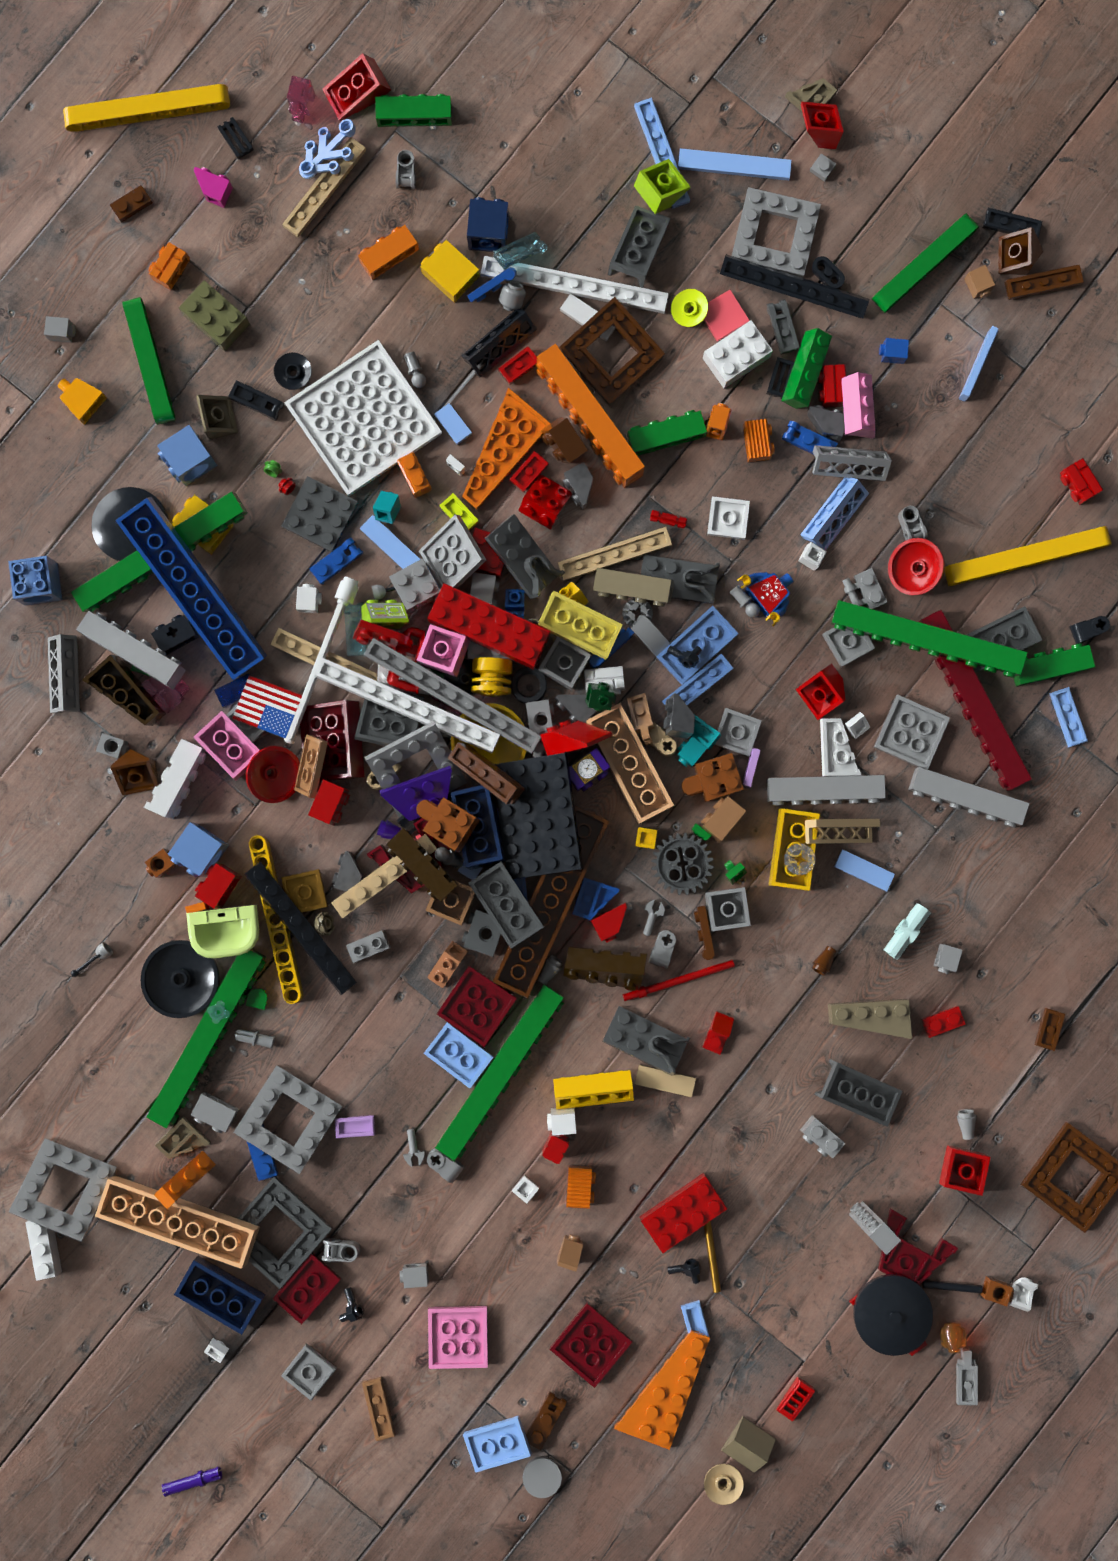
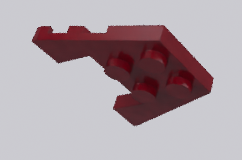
M423 818L414 823L421 837L427 834L423 829L428 821ZM427 834L435 847L439 848L437 839ZM383 844L367 853V856L376 861L380 867L391 859ZM434 851V852H433L432 854H430V855H431V856L438 862V864L444 869L443 863H442V862H439V861L435 858V851ZM411 870L396 879L410 893H414L425 886L424 884L421 886L414 879L416 875Z
M890 1208L886 1225L901 1241L887 1255L881 1250L878 1269L885 1274H898L908 1277L920 1285L932 1274L931 1272L939 1265H942L952 1253L954 1254L958 1247L941 1238L932 1255L922 1251L898 1236L907 1218Z

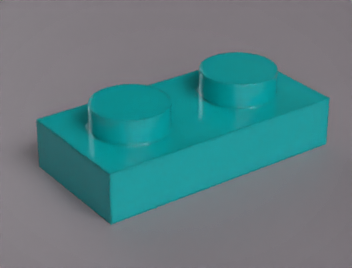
M695 715L694 732L691 737L696 738L710 750L722 735Z

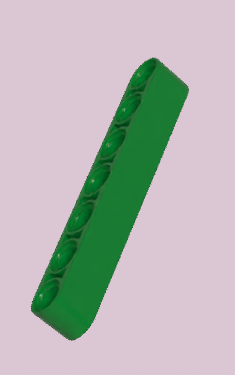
M965 213L878 291L872 298V301L884 313L889 311L971 237L979 228L978 224Z
M141 297L123 301V309L154 420L157 425L176 420L144 302Z

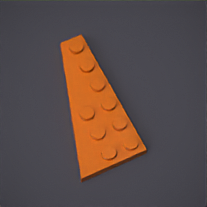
M510 388L506 391L499 412L462 496L476 510L544 435L541 430L551 424Z
M691 1329L690 1333L677 1346L671 1357L666 1360L664 1366L639 1394L637 1400L628 1408L622 1419L617 1422L614 1429L670 1450L710 1337Z

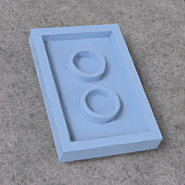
M448 1022L424 1052L426 1056L468 1088L472 1087L493 1059L491 1054Z
M519 1416L472 1429L463 1434L475 1472L527 1458L532 1454Z

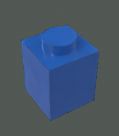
M886 338L879 347V356H882L881 362L904 364L908 358L909 340Z

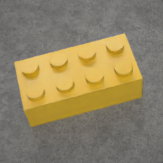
M782 808L778 810L769 886L810 891L816 844H806L805 820L819 819L820 814ZM812 828V840L817 839L818 831L815 828Z

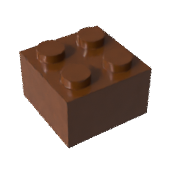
M558 418L541 430L544 434L542 439L547 445H551L554 450L552 454L558 462L571 463L588 451L567 418Z

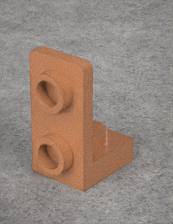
M452 941L428 975V979L444 988L468 951Z

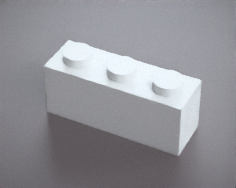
M551 1108V1114H547L548 1131L552 1130V1136L576 1134L574 1108L558 1110Z
M26 1221L36 1281L56 1277L62 1272L55 1231Z

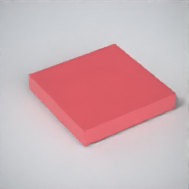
M731 290L708 302V313L704 322L717 342L750 321Z

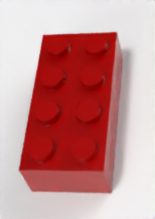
M702 1173L639 1217L663 1254L727 1210V1207L705 1174Z

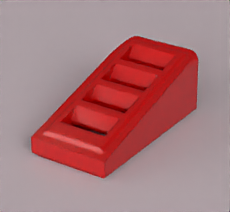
M797 1376L776 1411L793 1422L814 1394V1387ZM800 1387L806 1391L805 1394L798 1391V1388ZM797 1394L801 1397V1400H798L793 1395ZM791 1399L792 1401H794V1402L797 1403L798 1405L795 1407V1406H793L792 1404H790L788 1401ZM785 1405L793 1410L792 1414L784 1409Z

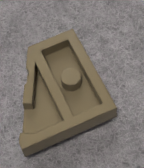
M822 78L813 84L802 86L799 90L787 92L785 98L802 112L801 102L827 104L836 95L837 89Z
M183 1116L155 1144V1147L168 1159H171L181 1153H187L195 1148L207 1146L210 1144V1140Z

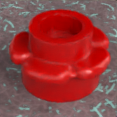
M282 479L278 485L280 487L279 492L285 495L292 493L296 487V484L292 481L293 479Z

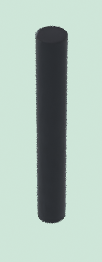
M924 1280L922 1283V1287L927 1289L982 1294L983 1290L981 1285Z

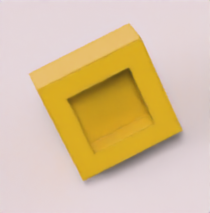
M638 827L635 846L655 849L657 830Z

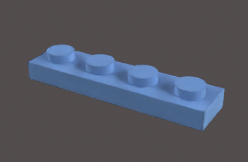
M721 653L665 698L662 703L665 705L666 700L676 693L688 706L733 670V667Z

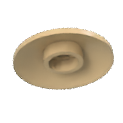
M718 1464L707 1472L704 1479V1489L707 1496L713 1502L720 1505L731 1504L742 1494L743 1478L740 1472L732 1465ZM721 1479L727 1481L724 1485H721L719 1482Z

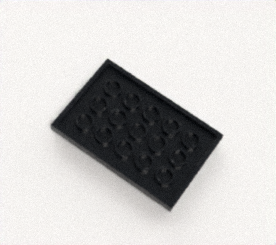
M567 753L494 764L525 788L515 804H505L496 797L503 850L506 859L505 865L512 879L583 869Z

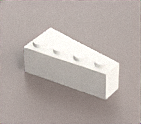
M181 739L169 761L172 764L171 767L164 769L161 775L162 783L157 787L155 786L152 791L153 799L151 803L146 802L144 808L166 818L174 819L175 816L177 817L182 808L180 806L182 800L186 799L190 789L188 787L191 781L194 782L198 775L196 770L199 764H202L206 758V750Z

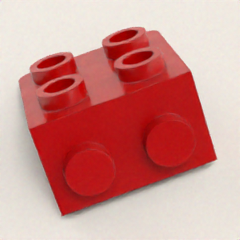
M540 475L525 494L518 511L551 530L560 511L571 498L572 492L544 475Z

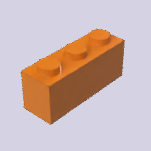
M406 225L393 229L387 237L379 238L376 244L370 248H364L358 255V258L370 278L374 280L418 251L419 247Z
M201 1151L166 1182L154 1196L168 1209L216 1164L204 1151Z

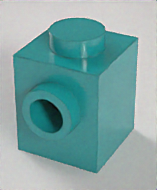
M385 491L380 492L373 506L375 520L390 524L394 523L401 508L398 494Z
M692 736L688 742L683 741L677 748L679 751L677 754L679 757L678 761L685 767H688V765L692 767L706 751L707 747Z

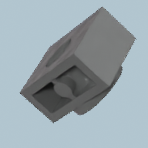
M476 910L475 913L471 912L468 921L471 924L469 932L465 931L462 942L465 943L464 947L493 957L501 933L488 913ZM488 928L492 931L490 939L482 937L481 932L483 929Z

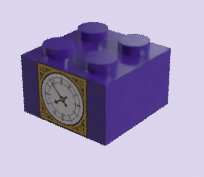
M597 748L569 767L571 783L578 792L580 790L585 792L593 786L592 782L595 779L600 781L609 774L610 766Z

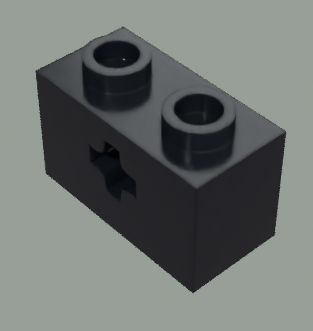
M185 615L173 617L171 619L172 622L167 625L161 624L154 629L155 631L151 633L159 649L164 651L166 656L199 638L193 625ZM173 630L177 631V632H176V637H173V636H172V635H173V632H172Z

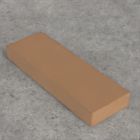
M382 1376L363 1381L362 1386L375 1440L380 1441L395 1437L396 1434Z

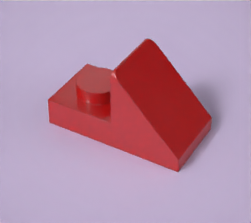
M716 1011L702 1048L721 1055L725 1042L730 1037L734 1018Z

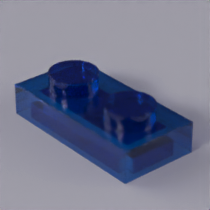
M249 673L214 690L223 708L240 700L248 676H250Z

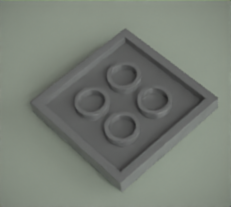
M307 476L281 527L332 552L351 519L358 501Z
M405 693L421 701H424L423 696ZM364 698L355 739L387 746L417 730L419 722Z

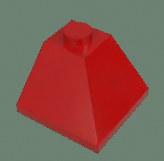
M801 102L807 132L817 147L836 149L844 132L837 105Z
M832 663L795 689L817 720L846 701L843 678Z

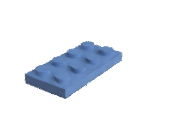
M712 606L656 658L683 685L739 633ZM670 646H673L682 652H686V650L692 651L696 646H699L702 652L698 655V664L694 668L688 669L682 665L681 659L671 655L667 650Z

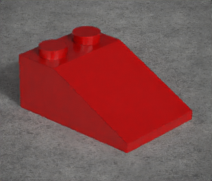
M362 53L322 90L338 119L342 121L374 104L375 97L386 95L391 91V88L375 59Z
M570 719L560 722L559 727L558 725L546 728L547 732L540 734L547 756L586 748L613 736L610 731L581 721L571 722Z

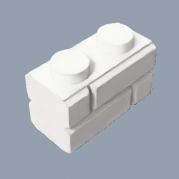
M622 666L584 670L586 693L589 683H608L616 695H620L621 691L625 689Z

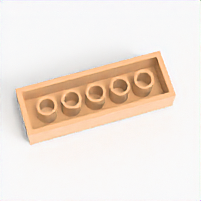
M621 703L611 707V710H605L586 720L587 724L612 732V737L596 744L605 761L610 766V770L638 824L674 806Z

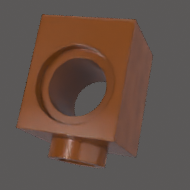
M163 848L145 861L147 865L146 870L150 876L161 878L177 866L171 861L172 857L168 855V849ZM159 859L164 861V867L161 870L156 867V862Z
M985 1277L982 1294L980 1295L986 1300L1008 1306V1303L1013 1299V1287L997 1279ZM1002 1288V1293L999 1296H995V1290Z

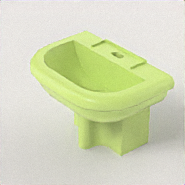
M257 905L186 913L191 946L198 954L205 958H223L248 953L259 939ZM223 913H225V916H224V917H219V916H218V914H223Z

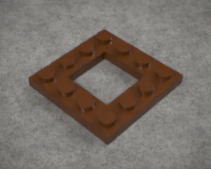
M616 297L612 298L559 347L566 358L608 405L616 400L665 355L662 349ZM613 325L637 354L611 377L587 351V348Z
M1065 1122L1020 1185L1082 1232L1086 1233L1118 1189V1160L1071 1124ZM1071 1151L1101 1172L1079 1204L1050 1183V1180Z

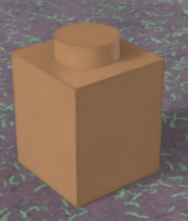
M986 265L968 272L964 278L973 299L979 296L984 298L990 295L991 290L995 286Z

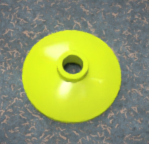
M696 289L681 291L672 301V317L679 325L684 327H694L700 324L708 313L706 297ZM694 307V311L689 313L688 309Z

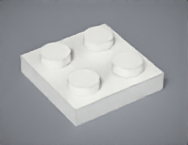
M712 496L707 535L745 540L750 501Z

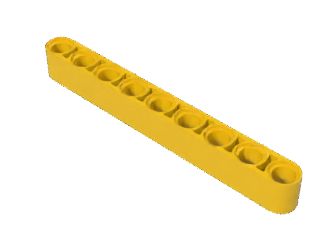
M215 84L68 106L63 109L66 130L78 132L224 110L230 107L228 86L225 84Z
M1107 526L951 564L944 568L948 586H954L1105 548L1112 545Z
M263 836L252 837L249 841V848L253 866L259 863L262 858H266L268 861L266 869L278 883L268 839ZM258 839L263 841V847L260 850L255 848V842ZM260 895L283 998L287 1003L295 1004L302 1000L303 989L290 932L282 921L278 925L272 922V916L275 913ZM278 933H282L285 936V941L282 944L276 940ZM282 952L289 954V960L286 963L280 958ZM286 971L293 973L294 978L292 981L285 979ZM291 990L297 991L298 998L296 1000H292L289 997Z

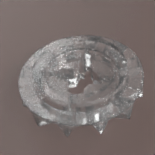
M795 844L787 849L784 855V864L793 874L804 875L813 869L815 854L809 846ZM801 852L802 858L808 861L801 862L797 868V861L792 859V857L799 856Z

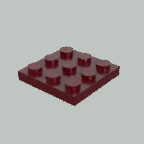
M468 966L436 1015L485 1047L517 998L471 966Z
M587 1302L550 1346L549 1350L595 1388L630 1346L632 1340Z

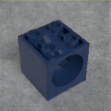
M481 197L470 199L467 228L469 250L506 253L509 224L508 202L502 199L491 201Z

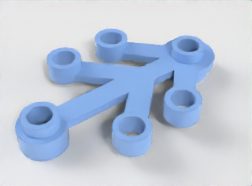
M345 119L340 123L339 130L341 132L328 145L327 140L331 137V133L326 127H322L318 131L319 148L312 140L306 142V160L299 166L300 174L303 178L311 179L317 173L328 171L333 175L338 174L341 168L336 161H331L329 164L320 163L323 160L343 158L345 161H350L353 158L354 154L349 147L333 151L346 137L354 136L356 127L351 120ZM318 150V155L313 159L314 153Z

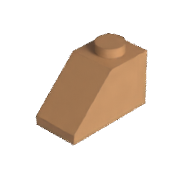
M569 1234V1236L564 1235L557 1257V1266L577 1271L583 1248V1241L580 1240L579 1236Z

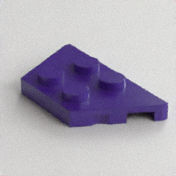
M447 766L380 790V795L409 821L420 818L416 812V807L420 801L430 800L439 805L443 797L448 799L452 773L451 767Z

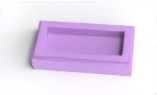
M754 748L751 750L742 782L743 787H751L760 754L759 749Z
M374 1115L335 1118L336 1138L375 1136Z

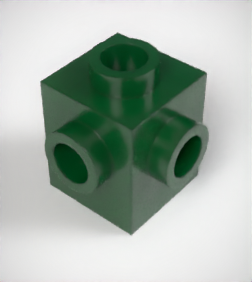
M599 682L598 684L589 683L585 698L588 708H593L600 712L611 710L612 704H615L616 693L613 688L605 682Z

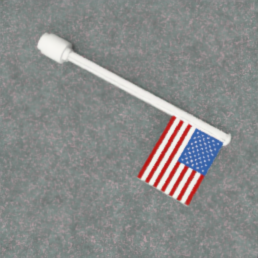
M344 577L339 584L335 598L338 599V605L303 695L248 676L232 719L283 737L284 741L288 744L295 743V736L318 680L315 677V673L322 658L326 659L345 607H348V604L352 605L359 589L358 581Z

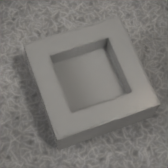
M820 154L810 168V172L825 182L835 168L836 163Z

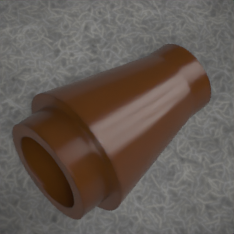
M826 946L825 950L813 961L812 969L816 973L825 976L830 972L837 951L830 946Z

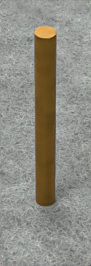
M710 1221L704 1225L713 1293L721 1292Z

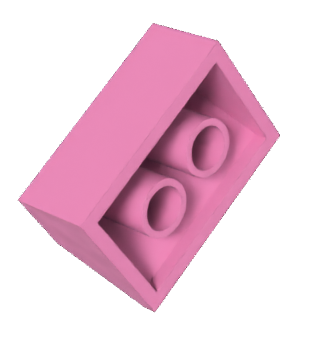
M857 372L842 378L845 434L871 439L875 438L872 375Z
M222 711L193 737L235 781L246 773L250 760L260 751Z

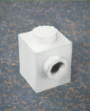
M303 584L302 587H297L296 610L299 613H318V604L321 605L322 594L319 593V590L312 584Z

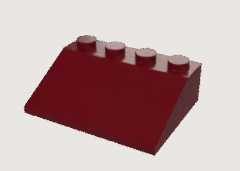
M341 700L309 705L306 708L300 723L302 751L306 735H313L328 742L319 782H322L323 779L335 781L365 777L362 741L355 739L360 718L359 701Z

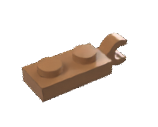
M643 693L627 698L636 734L641 733L645 745L652 744L653 741L649 730L655 727L646 694Z

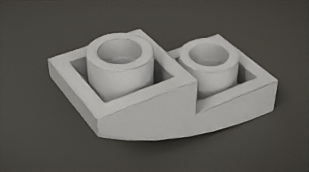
M645 615L631 627V630L656 657L670 644Z

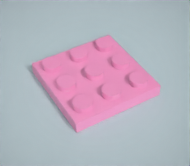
M487 1306L428 1307L429 1369L488 1368Z

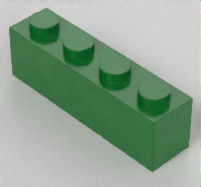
M403 94L393 97L389 95L375 97L377 127L452 126L451 96L445 94H438L436 96H428L426 94L409 96Z
M819 328L805 331L781 400L782 402L795 409L809 406L832 335Z
M691 410L680 417L673 415L662 422H659V420L648 423V426H634L627 432V438L630 447L637 456L704 438L706 437L707 430L701 411Z
M1082 643L1072 645L1069 650H1064L1063 647L1052 650L1053 653L1046 655V652L1034 654L1035 658L1027 659L1026 656L1021 675L1014 678L1016 687L1094 668L1095 664L1090 645L1083 646Z

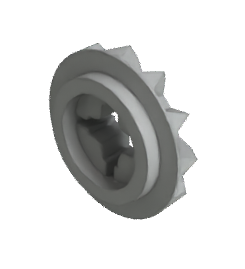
M635 598L628 601L622 611L625 623L632 627L643 617L639 615L637 621H635V614L631 611H636L638 606H640V612L651 621L653 610L649 602L646 601V604L635 602Z

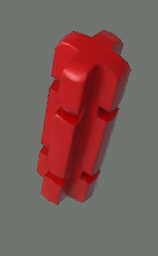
M656 510L651 511L650 521H660L661 524L670 526L677 525L678 528L682 529L686 527L687 518L680 516V518H677V515L664 512L661 514L659 513L660 511Z

